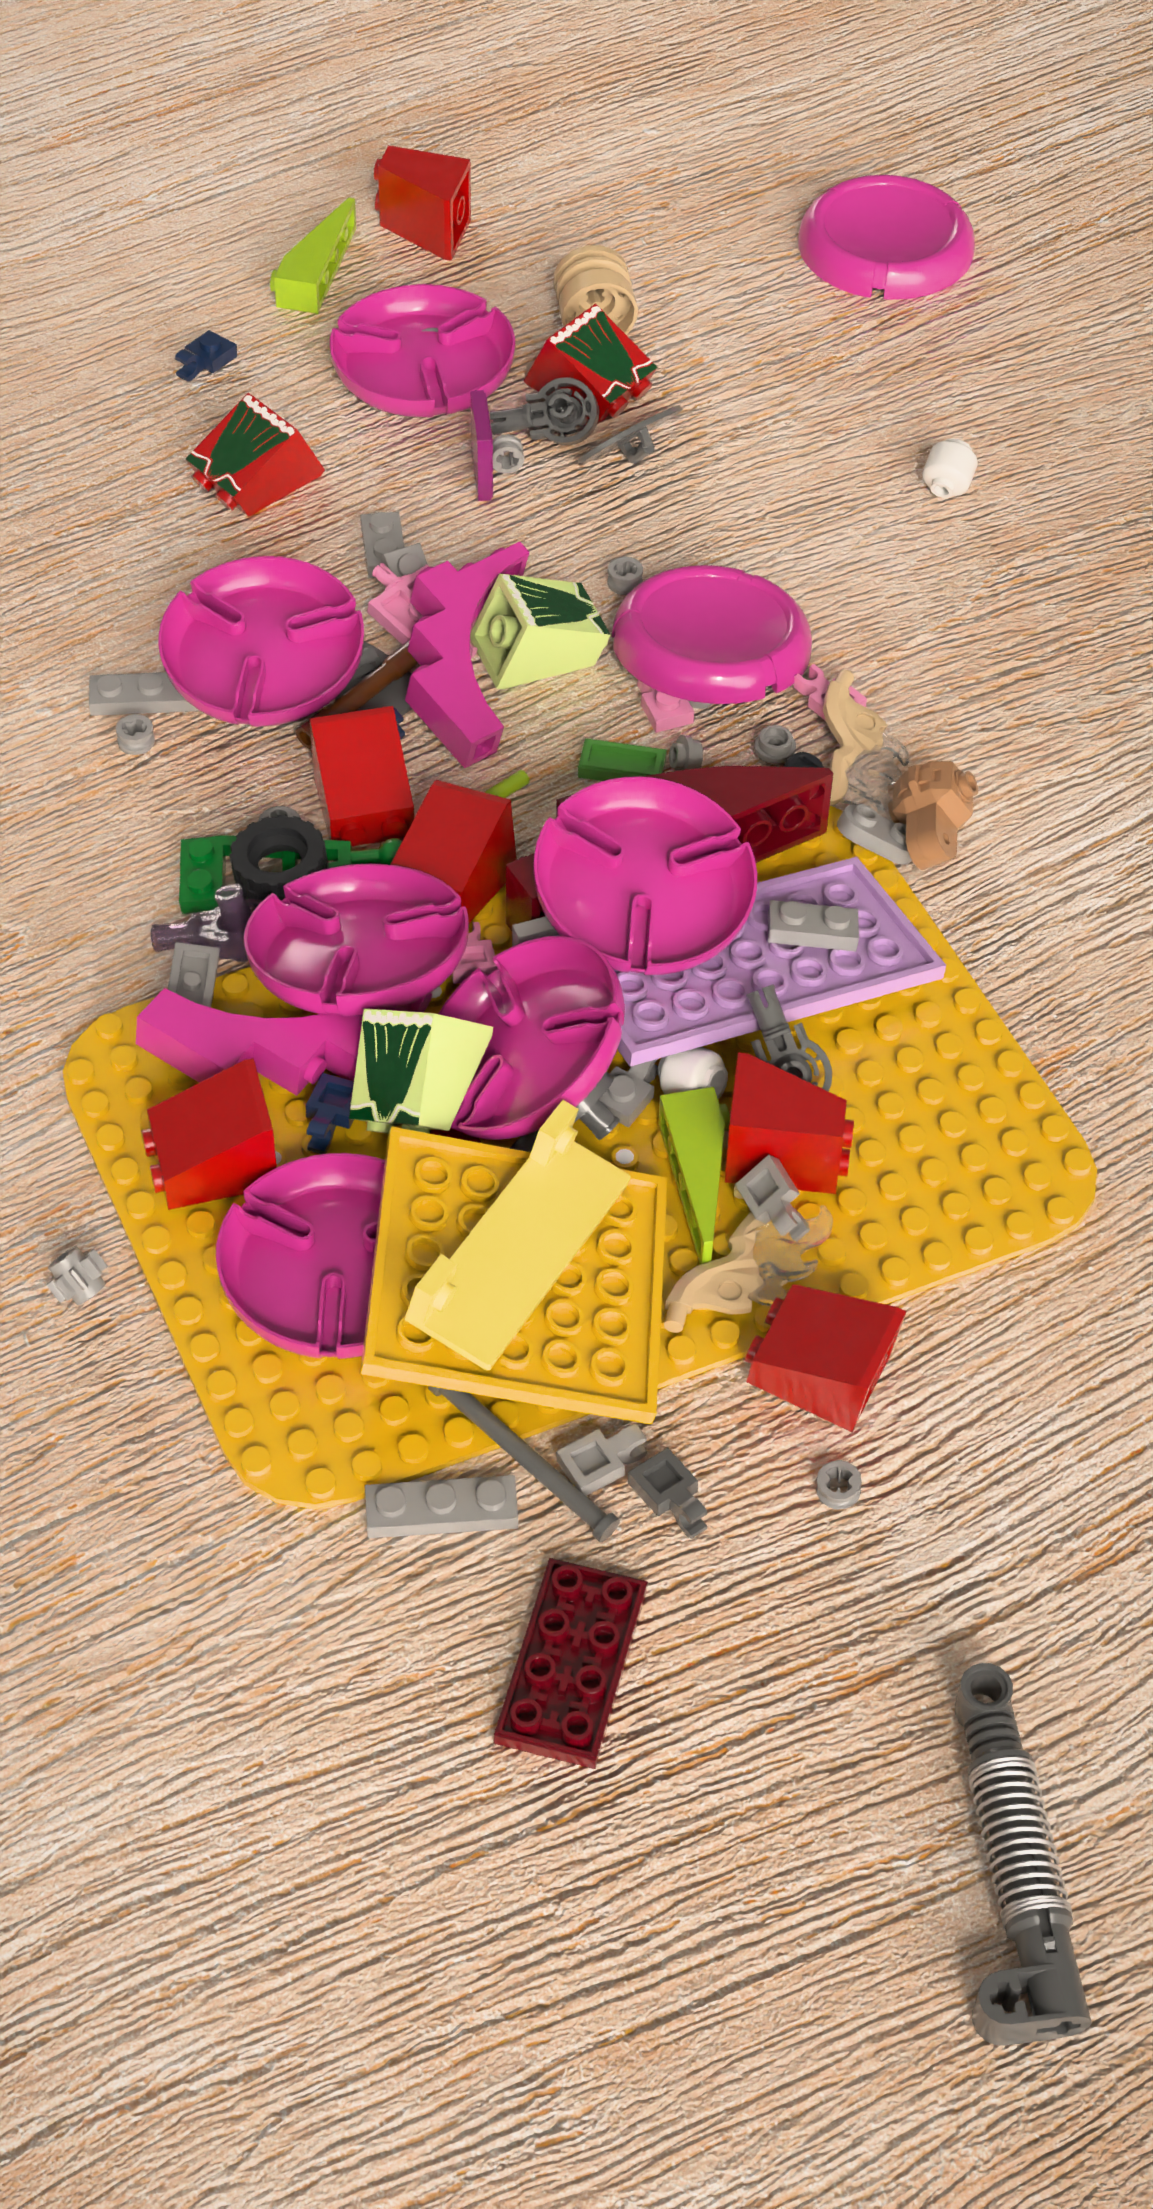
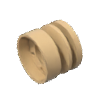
M587 245L572 250L561 259L554 271L553 286L563 326L596 303L627 335L637 320L638 306L624 258L611 248L602 245Z

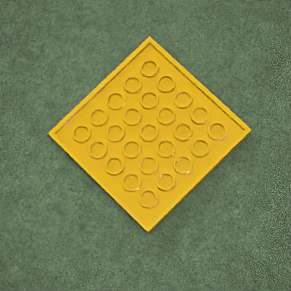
M391 1127L387 1140L360 1374L652 1425L657 1414L667 1177L621 1169L631 1176L628 1186L492 1368L485 1370L404 1319L415 1286L441 1254L449 1259L528 1160L531 1152Z

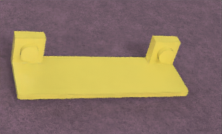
M564 1100L560 1102L539 1129L528 1160L449 1259L441 1254L415 1286L404 1319L485 1370L492 1368L628 1186L631 1179L628 1173L574 1141L578 1131L573 1129L572 1126L579 1109Z

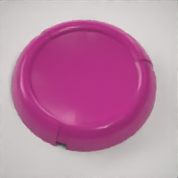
M868 175L840 182L827 189L811 203L801 221L798 247L801 257L810 270L830 285L843 291L869 298L872 295V288L885 289L884 299L899 300L930 295L957 282L967 272L973 261L975 236L965 211L962 210L955 199L943 190L909 177Z
M414 284L393 287L373 293L345 310L338 318L339 329H332L330 353L334 369L340 380L361 401L376 409L395 415L433 417L434 415L441 414L449 415L471 408L470 391L484 390L487 398L495 392L507 377L513 364L515 335L509 320L496 306L490 312L486 311V299L454 287ZM427 328H438V332L422 330Z
M277 556L242 558L205 571L190 581L192 588L190 594L186 596L181 590L176 594L167 607L160 624L158 636L159 653L164 670L177 692L192 706L208 716L231 724H247L255 727L293 722L329 704L345 689L354 676L362 657L364 645L362 613L360 610H355L356 600L348 588L332 574L318 566L297 559Z
M715 565L685 566L663 571L647 578L627 594L616 612L612 627L614 652L629 673L657 691L694 702L736 704L756 701L765 698L766 687L770 685L777 694L794 684V676L797 674L802 676L811 659V629L803 610L785 590L761 576L751 575L743 570Z
M621 777L598 782L583 788L558 806V816L555 819L550 817L547 819L537 840L533 874L535 889L542 910L560 936L580 939L591 944L603 954L614 970L625 973H643L644 975H665L688 970L710 960L728 947L745 925L755 901L757 891L756 862L749 842L741 844L738 840L741 831L739 825L723 808L707 796L682 784L664 779Z
M354 864L317 871L285 884L283 888L286 898L280 901L277 895L273 893L267 896L251 914L244 932V946L251 969L264 987L276 997L294 1007L313 1013L362 1016L364 1009H397L425 997L438 988L453 973L465 952L468 942L469 919L466 907H461L460 896L449 885L432 875L396 865Z
M548 936L515 945L492 958L498 969L487 976L479 967L459 985L438 1013L439 1015L493 1027L490 1042L451 1128L471 1137L488 1140H502L528 1135L539 1131L562 1100L574 1107L578 1106L603 1078L617 1052L621 1040V1028L625 1017L624 997L618 976L609 961L598 949L583 940L565 936Z
M329 1153L301 1158L279 1166L258 1178L243 1191L246 1202L241 1207L235 1203L230 1207L222 1222L216 1244L218 1275L228 1302L237 1316L260 1337L286 1351L313 1358L337 1357L338 1359L362 1356L385 1160L351 1153Z

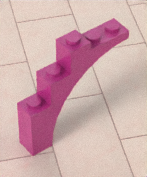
M517 542L507 548H499L490 556L476 563H467L459 571L449 561L435 567H427L419 572L414 580L410 603L423 617L412 627L407 651L421 666L410 676L405 701L464 768L496 753L503 733V724L487 704L475 678L470 656V630L477 620L499 574L523 576L530 552L521 542Z
M164 988L137 1016L136 1045L199 1083L243 1060L254 1058L258 1073L297 1096L308 1083L315 1084L325 1069L343 1079L354 1081L363 1015L341 1016V1014L329 1013V1015L317 1014L294 1018L246 1016L227 1013L197 1004ZM432 992L413 1003L393 1009V1011L424 1012L431 1001Z

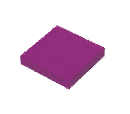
M484 390L470 391L471 453L478 501H489L493 498V439L486 393H484Z

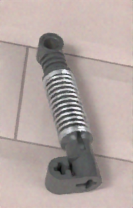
M979 1663L968 1668L962 1676L955 1702V1715L958 1722L964 1727L972 1762L967 1768L971 1793L976 1795L973 1801L978 1806L976 1815L981 1817L978 1821L979 1826L984 1828L981 1835L982 1838L986 1839L984 1848L989 1851L986 1855L987 1860L992 1862L989 1866L990 1871L994 1873L992 1882L998 1885L995 1888V1894L1000 1896L997 1902L998 1906L1003 1908L1000 1912L1003 1928L1006 1931L1007 1938L1016 1943L1021 1968L1000 1970L989 1974L982 1981L972 2010V2023L976 2032L985 2041L994 2045L1007 2046L1069 2037L1083 2032L1092 2024L1069 1930L1073 1925L1071 1904L1067 1901L1068 1892L1064 1890L1065 1880L1061 1878L1062 1869L1058 1866L1059 1857L1055 1855L1057 1850L1053 1844V1834L1050 1833L1051 1826L1047 1821L1048 1814L1044 1810L1045 1801L1042 1799V1790L1039 1788V1778L1036 1777L1035 1763L1033 1762L1032 1755L1023 1750L1011 1703L1013 1683L1009 1675L1001 1667L991 1663ZM974 1695H986L990 1697L994 1702H980L974 1697ZM1020 1994H1028L1033 2016L1028 2017L1025 2001H1018Z

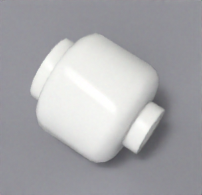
M951 438L946 441H940L930 451L922 472L923 480L932 493L938 497L960 496L967 492L978 465L977 457L969 444L960 439Z
M703 1047L663 1057L658 1065L660 1087L664 1094L714 1087L719 1099L727 1086L728 1072L721 1056Z

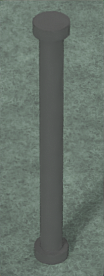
M428 1386V1389L435 1396L442 1394L594 1530L592 1535L599 1542H604L614 1533L620 1524V1519L615 1514L609 1513L607 1515L472 1394Z

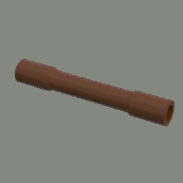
M407 641L384 659L378 668L329 707L320 710L311 718L355 712L393 681L403 677L419 664L408 652L410 641ZM310 719L296 730L298 740L308 749H312Z

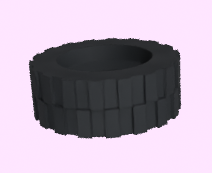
M277 815V817L261 818V821L256 823L252 822L247 825L244 831H240L236 835L237 839L235 842H232L230 847L232 853L230 854V861L236 887L240 889V893L245 899H250L251 903L257 906L271 893L277 895L280 901L286 898L283 888L285 884L305 875L329 869L322 833L319 829L316 830L311 822H305L296 816L286 817V815ZM275 852H295L301 857V862L298 865L282 872H266L260 870L258 866L262 858Z

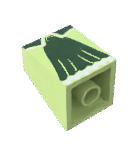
M499 574L470 633V640L478 648L477 653L496 689H507L595 666L600 654L607 646L611 634L582 583Z
M364 1009L349 1119L368 1122L367 1131L389 1134L391 1127L402 1126V1129L430 1133V1129L449 1131L490 1042L493 1027L435 1013Z

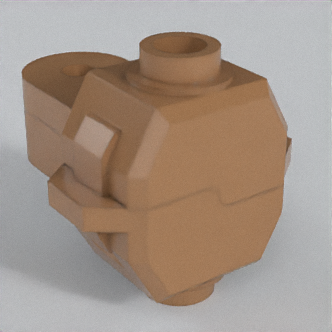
M930 761L923 765H913L908 767V771H905L893 785V801L888 803V811L894 823L906 824L907 849L913 863L920 870H926L956 857L958 829L962 828L973 815V796L978 794L976 779L970 771L963 772L959 770L953 761Z

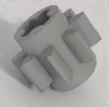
M74 1246L48 1266V1269L54 1276L51 1277L52 1280L46 1286L60 1303L65 1299L68 1301L72 1298L78 1306L91 1299L106 1285L101 1275L103 1274L102 1271L108 1266L95 1249L82 1253L77 1246Z

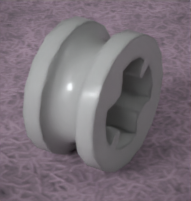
M509 434L500 435L493 439V469L504 474L519 470L524 463L523 444L520 439ZM510 451L508 457H503L504 452Z
M632 557L613 559L608 566V587L617 594L627 595L633 588L643 582L642 564Z
M139 714L127 715L121 718L116 725L119 748L130 755H140L150 751L155 743L152 721L148 717Z
M842 1460L831 1461L825 1464L818 1472L817 1496L823 1504L836 1510L854 1506L861 1494L862 1480L860 1472L854 1465ZM837 1478L838 1483L841 1482V1479L847 1480V1491L841 1493L840 1488H837L836 1492L831 1491L830 1480Z

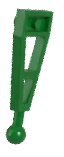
M220 835L181 839L179 904L182 914L227 910L251 904V900L245 899L241 895L240 889H237L236 886L225 888L226 856L232 854L230 847L232 842L236 841V836ZM391 838L384 841L379 848L352 851L351 841L324 840L328 860L335 861L328 863L329 868L354 864L390 865L403 840ZM289 851L275 852L264 857L281 858L282 871L298 865V859H301L298 853Z

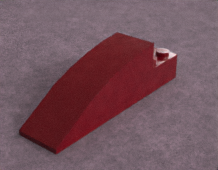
M718 766L641 776L682 784L717 803L741 828L738 840L741 844L749 842L756 863L827 833L834 774L829 768ZM571 795L556 799V817L558 816V806ZM535 853L522 856L506 864V924L511 931L512 925L545 917L535 889L533 874Z

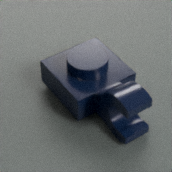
M208 330L175 355V360L184 364L176 372V376L185 381H191L204 369L211 373L216 372L237 357V344Z
M322 1073L306 1103V1117L312 1119L307 1128V1135L312 1136L307 1150L326 1154L331 1145L335 1127L340 1126L350 1129L354 1119H349L354 1081Z

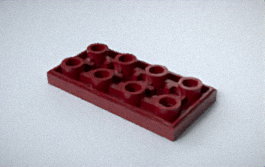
M549 1558L495 1729L494 1744L596 1769L646 1597L648 1581Z

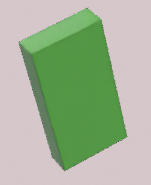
M585 738L578 765V778L606 781L621 777H641L660 774L664 772L667 750Z

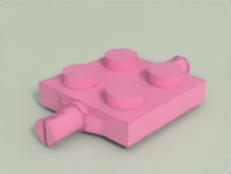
M380 563V566L377 565L374 568L372 576L378 579L386 589L382 594L369 601L367 613L403 645L410 641L413 625L423 617L410 603L416 575L429 566L426 564L412 574L398 577L384 563ZM470 643V656L472 659L476 655L478 648Z

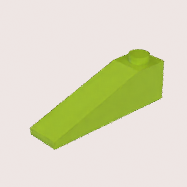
M348 197L284 255L278 270L274 269L272 271L270 289L272 292H275L277 308L319 313L356 231L355 198Z
M714 1087L660 1095L658 1125L700 1265L712 1261L724 1132L729 1131L730 1125L728 1107L726 1104H719Z

